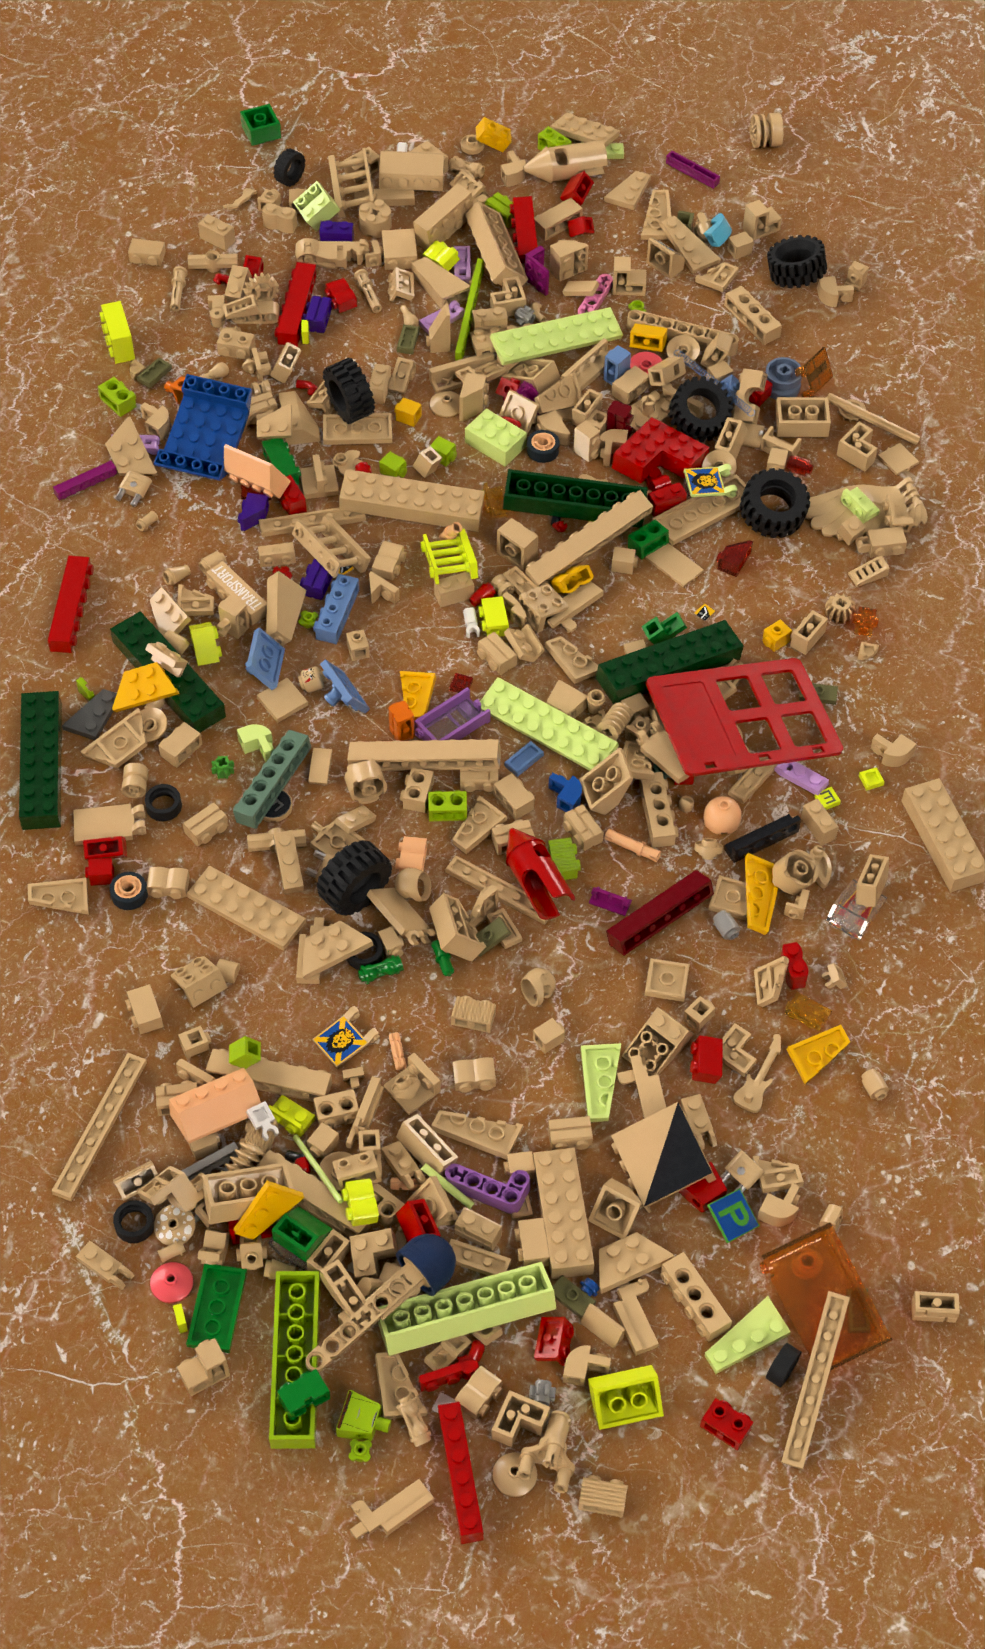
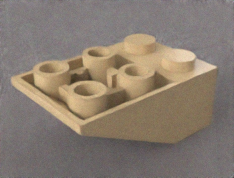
M657 1007L622 1054V1057L631 1063V1056L640 1055L642 1065H646L648 1076L659 1075L683 1050L694 1033L667 1012Z

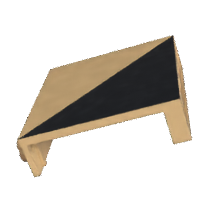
M678 1102L611 1135L614 1141L611 1144L616 1155L620 1154L622 1160L619 1163L624 1173L628 1171L630 1176L627 1179L631 1189H636L639 1195L637 1197L642 1202L640 1208H645L648 1213L651 1212L650 1205L706 1178L708 1183L716 1180L694 1131Z

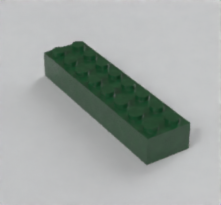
M508 469L503 510L595 521L601 513L610 511L617 502L622 503L632 492L636 493L641 490L647 498L648 487ZM644 518L632 527H643Z
M141 611L110 628L113 643L135 668L155 663L151 660L152 654L145 650L148 643L160 642L171 651L178 653ZM188 663L181 677H176L164 669L165 674L169 676L172 684L179 691L178 695L165 698V702L183 722L201 733L226 717L224 703Z
M723 620L600 663L596 679L611 702L615 704L638 693H648L646 682L649 677L713 669L729 664L733 659L740 660L744 645L727 621Z
M59 691L21 693L19 820L22 830L61 827L62 702Z

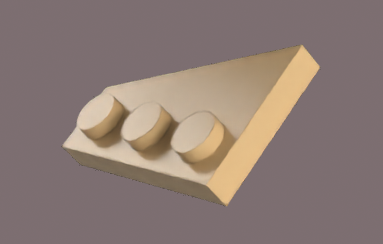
M87 878L28 884V902L30 905L89 915Z

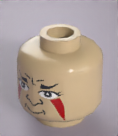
M316 666L302 670L301 675L298 676L302 690L305 689L306 692L310 693L323 689L324 682L327 681L322 673L323 671H320Z

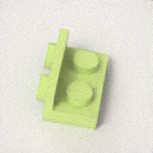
M858 487L851 491L847 488L843 490L840 501L862 523L879 515L880 509Z

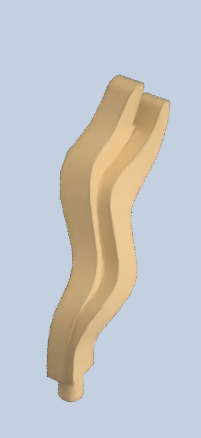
M245 188L241 197L236 199L233 204L223 205V208L237 210L241 204L251 199L252 195L257 194V191Z

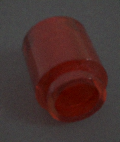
M791 455L787 463V469H790V472L804 477L808 474L810 475L814 468L812 460L798 455Z

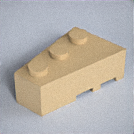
M443 893L430 906L429 910L441 950L472 962L486 948L484 942H479L476 936L478 931L475 927L471 928L467 921L469 916L459 899Z

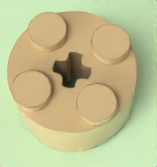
M377 199L374 202L360 205L359 225L362 234L365 236L367 234L372 235V238H381L382 230H390L392 228L391 209L383 200Z
M370 759L348 765L344 779L352 800L355 799L360 804H368L380 799L379 795L382 793L385 794L387 783L380 766L375 760Z
M794 850L774 864L772 882L782 891L797 895L802 892V889H806L817 880L818 867L817 865L814 866L813 858L807 852Z

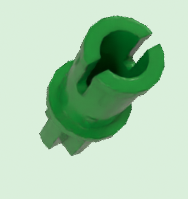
M435 940L431 944L436 956L435 961L440 965L444 976H452L454 968L450 961L451 956L449 953L441 950L439 940Z

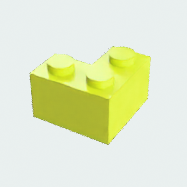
M211 622L189 626L197 665L201 666L220 662L219 657H222L221 647L216 645L215 639H219L216 626H213Z

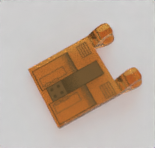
M822 347L808 362L795 370L796 377L799 375L803 378L807 376L810 389L802 392V397H814V394L833 377L825 347Z

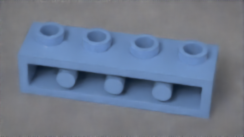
M338 574L336 580L332 581L331 592L326 595L325 606L321 607L319 620L314 623L313 631L316 633V640L333 644L338 643L359 592V578Z

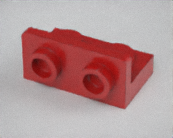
M541 1317L534 1358L537 1361H557L561 1366H565L566 1359L570 1354L571 1338L574 1336V1327L565 1317Z

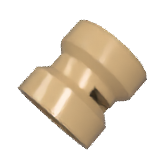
M268 379L263 380L261 383H251L253 397L269 391L272 394Z
M503 574L495 576L490 583L499 596H502L506 591L512 595L515 590V586L511 582H507V578Z

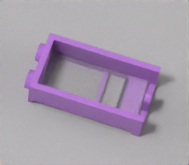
M467 687L414 721L415 735L423 741L460 740L485 723L488 724L491 718V711L489 709L482 711L481 702L478 699L474 702L470 699V689Z

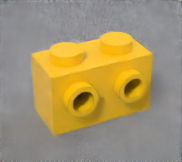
M483 117L476 126V139L503 153L511 143V132L509 128Z
M635 323L630 332L629 347L662 352L667 343L668 328Z

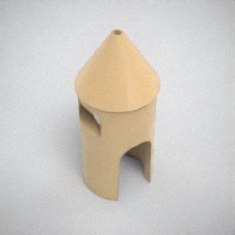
M602 140L545 147L523 166V170L549 183L568 180L583 171L588 176L605 174L602 166L608 165L606 148Z

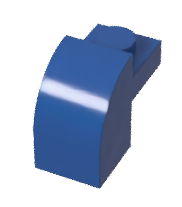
M552 773L549 777L548 788L559 794L557 796V808L568 812L580 806L582 798V785L575 776L567 780L562 775Z

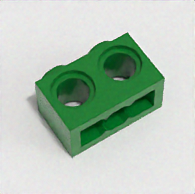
M656 519L628 535V549H635V555L641 560L669 543V530Z

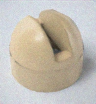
M687 795L682 796L679 800V809L683 812L692 811L694 808L693 798Z

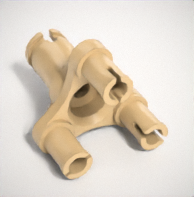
M557 1410L551 1412L545 1435L540 1439L539 1443L531 1447L522 1448L520 1453L521 1461L516 1475L522 1480H529L533 1465L535 1463L542 1464L546 1468L550 1467V1469L557 1471L558 1474L553 1488L558 1493H565L568 1491L570 1477L573 1476L575 1471V1465L566 1455V1439L572 1420L569 1414Z

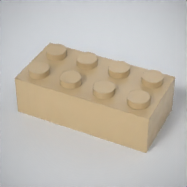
M457 183L413 222L416 244L427 250L434 241L444 242L455 231L459 230L468 221L465 214L473 207L472 192Z

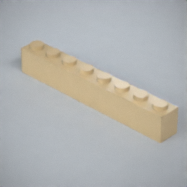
M641 490L636 493H630L622 503L617 502L610 511L601 513L597 520L588 522L583 527L584 529L572 533L568 540L559 542L551 552L546 551L539 560L530 562L526 566L525 575L538 587L551 583V580L556 575L565 573L568 568L577 565L652 513L653 505Z
M499 739L350 742L347 761L350 765L373 759L382 771L411 770V768L423 770L500 769L501 747Z

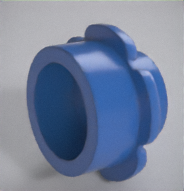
M587 1277L584 1281L580 1282L582 1285L580 1289L590 1297L597 1296L600 1287L593 1280Z

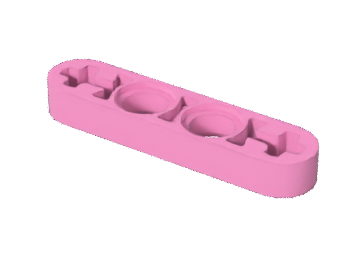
M602 274L597 278L596 281H598L599 287L596 291H601L602 294L595 293L594 296H586L578 308V314L586 313V310L588 312L598 310L612 288L613 278L611 275ZM591 301H592V302H595L596 304L590 305V304H588V302H591Z

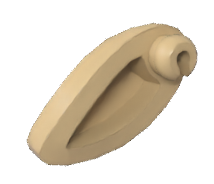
M816 845L811 849L809 855L813 858L814 866L817 865L818 867L816 882L824 889L829 885L832 866L828 855L823 851V847Z

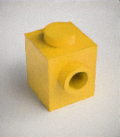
M403 397L394 408L396 421L415 427L422 416V405Z
M780 619L764 629L762 641L766 647L775 652L791 641L792 630Z

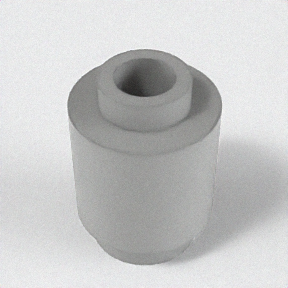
M725 910L718 912L713 917V921L725 940H733L738 937L741 928L732 915Z

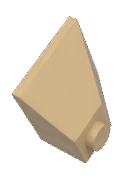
M611 1178L603 1185L588 1221L623 1239L628 1236L642 1202L628 1186Z

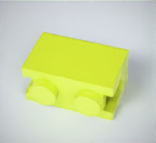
M503 596L481 599L482 606L478 607L479 617H483V621H481L482 631H486L487 636L493 632L499 637L505 636L504 632L509 628Z

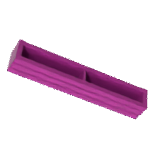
M674 151L666 155V164L713 189L719 184L720 176Z
M110 460L53 486L54 494L58 500H62L90 486H94L107 478L115 476L117 474L116 466Z

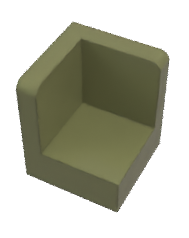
M678 211L677 218L692 231L694 213Z

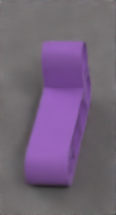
M451 1164L445 1169L446 1180L464 1195L506 1213H517L530 1192L529 1174L524 1170L515 1171L508 1183L505 1184L459 1164ZM517 1182H524L523 1185L516 1184ZM472 1183L478 1184L476 1186H470V1184ZM490 1191L497 1192L495 1194H489ZM515 1199L516 1201L508 1202L507 1200Z

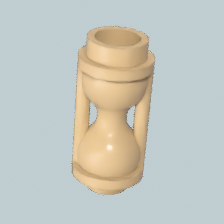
M454 156L449 161V167L452 172H460L461 170L466 173L470 172L476 179L482 178L484 175L485 166L479 162L470 163L458 156Z
M407 1395L399 1399L400 1404L396 1405V1408L399 1409L406 1422L411 1443L413 1442L415 1447L432 1440L430 1437L432 1433L430 1430L428 1431V1427L419 1412L417 1398Z

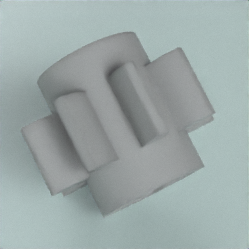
M527 305L524 308L519 307L515 312L516 322L521 326L527 323L532 324L535 320L534 310Z
M536 1380L535 1385H530L529 1398L549 1406L550 1401H555L556 1387H551L552 1383L548 1380Z

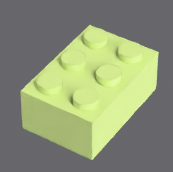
M486 408L465 428V443L506 467L527 447V432Z

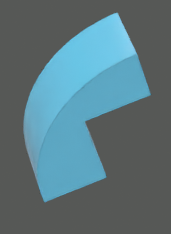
M722 213L717 214L711 220L713 226L704 232L712 247H720L732 232L731 226Z

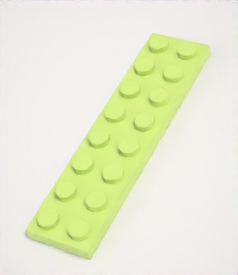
M611 307L492 333L490 339L503 366L595 345L602 339L608 341L621 339L623 333Z
M497 677L480 701L482 711L489 709L493 718L589 771L612 754L619 746L618 742L499 677Z

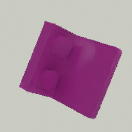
M540 245L525 254V273L528 278L527 282L531 283L537 291L547 296L549 293V270L544 267L545 249Z

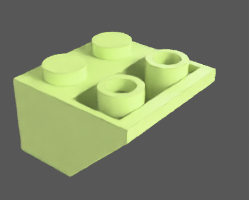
M318 181L293 202L305 221L316 231L320 229L321 221L330 220L340 211L334 199Z

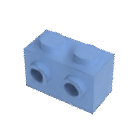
M617 345L607 353L604 365V381L612 385L616 379H619L627 370H630L631 353L628 350Z

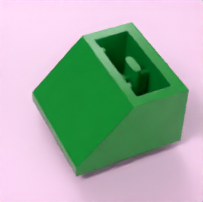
M301 1207L285 1213L273 1227V1241L307 1263V1260L332 1231V1228Z

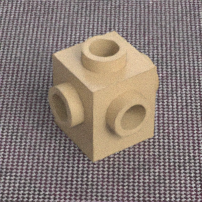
M261 1235L257 1236L254 1240L243 1236L240 1237V1248L236 1249L237 1262L241 1261L242 1269L256 1270L259 1267H263V1260L267 1259V1247L262 1246Z

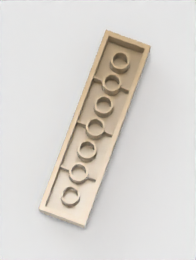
M346 469L339 497V510L444 527L458 522L461 524L462 529L465 528V530L478 532L485 491Z

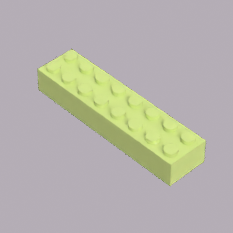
M538 1262L439 1290L434 1296L423 1294L408 1298L383 1321L380 1319L378 1325L388 1355L391 1356L555 1310V1294L543 1263ZM388 1304L380 1306L378 1308L384 1309L388 1306Z

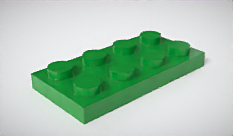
M204 1263L187 1338V1347L196 1348L202 1341L215 1338L222 1352L230 1353L247 1269Z

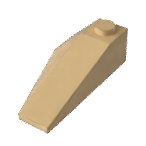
M296 391L278 393L280 408L287 404L292 405V438H285L288 445L320 442L318 425Z

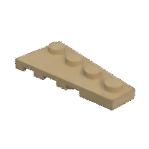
M669 190L652 191L641 233V240H648L650 237L656 240L669 239L660 226L662 220L671 217Z
M676 216L660 222L661 228L677 252L685 257L684 262L692 274L720 263L721 258Z

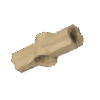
M211 250L205 255H188V269H207L209 272L215 273L221 268H232V265L238 266V254H219V252Z
M272 828L268 833L247 835L249 852L269 850L272 853H276L273 833L283 832L284 830L282 828ZM305 829L293 830L296 847H306Z

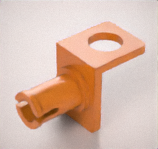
M182 376L174 383L168 381L164 385L166 392L173 393L177 404H181L184 396L181 388L185 377Z

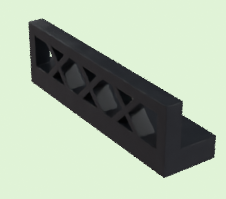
M788 814L725 844L724 850L733 863L745 858L747 853L754 854L798 833L801 818L798 815L792 818Z

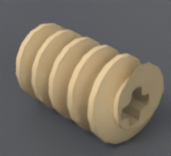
M625 703L613 704L599 723L598 732L616 741L633 717L632 709Z
M248 1140L247 1143L240 1142L242 1150H234L238 1157L230 1156L233 1164L226 1163L225 1166L228 1171L255 1167L252 1161L259 1162L260 1159L257 1154L264 1155L265 1152Z

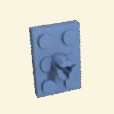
M260 627L254 630L248 661L245 662V666L249 674L254 675L264 685L273 690L278 685L285 648Z
M325 659L320 664L324 669L322 673L333 682L332 690L324 695L326 701L334 707L342 700L347 706L350 704L355 711L359 710L364 714L370 710L369 706L345 672Z

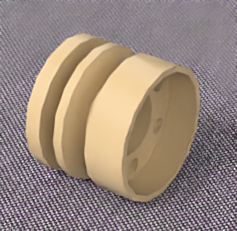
M780 112L769 113L767 121L764 114L759 116L757 114L752 115L750 137L753 148L766 147L767 140L770 147L782 146L783 121Z

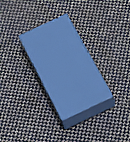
M530 741L506 760L504 766L518 777L543 757L544 751Z

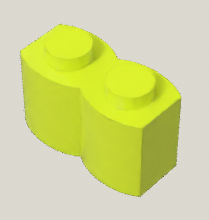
M434 241L422 254L423 257L429 258L447 271L460 260L458 251L454 247H448L443 241Z
M371 1178L345 1182V1187L341 1190L343 1202H347L348 1208H346L347 1221L351 1220L352 1227L378 1223L379 1212Z

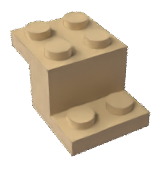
M169 1166L138 1190L137 1193L141 1199L154 1206L168 1199L171 1205L184 1212L191 1211L204 1198L202 1175L205 1174L200 1172L189 1180L183 1171Z

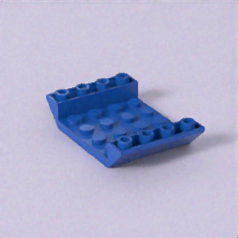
M186 374L181 388L184 395L165 448L164 450H158L154 465L220 481L228 474L224 470V446L227 444L237 449L250 414L252 389Z

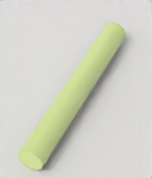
M427 1163L420 1169L429 1177L437 1176L442 1188L468 1209H471L474 1205L471 1199Z

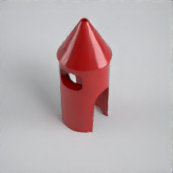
M515 828L509 829L506 853L507 866L511 868L540 919L549 920L560 916L551 896L553 898L569 896L573 901H575V896L547 851L544 841Z

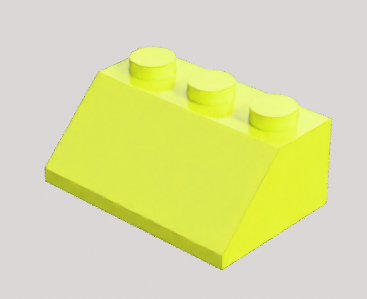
M652 1365L588 1378L591 1401L599 1430L664 1416L658 1375Z

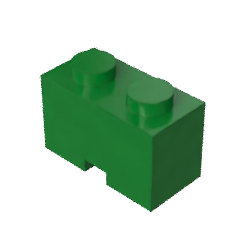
M317 1369L304 1372L300 1375L299 1379L292 1383L287 1382L283 1384L280 1390L277 1391L278 1399L291 1421L305 1414L308 1406L313 1404L314 1407H317L331 1399L330 1391Z

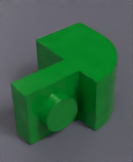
M678 612L664 621H661L656 616L641 626L652 644L674 638L687 628Z

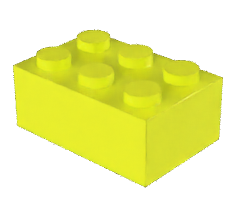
M121 301L102 304V312H99L101 322H104L101 326L103 334H107L105 340L107 346H110L108 348L110 358L114 357L115 364L134 360L132 336Z

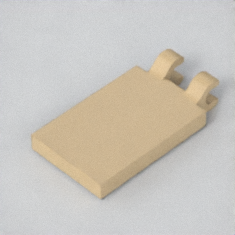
M655 720L650 724L653 727L650 730L652 736L648 737L644 730H640L636 733L639 737L636 739V742L641 745L640 751L679 784L690 776L684 773L666 730Z
M131 804L73 810L75 846L83 845V840L113 838L117 836H123L126 840H133V835L146 834L145 821L135 822V819L146 818L144 805L142 804L136 805L134 808L131 807Z
M395 888L370 889L366 896L398 933L408 938L410 944H419L416 936L420 937L424 944L431 943L428 934L436 936V931L429 929L430 927L411 905L397 893Z

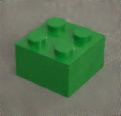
M270 104L240 111L241 126L252 146L281 138L280 122Z

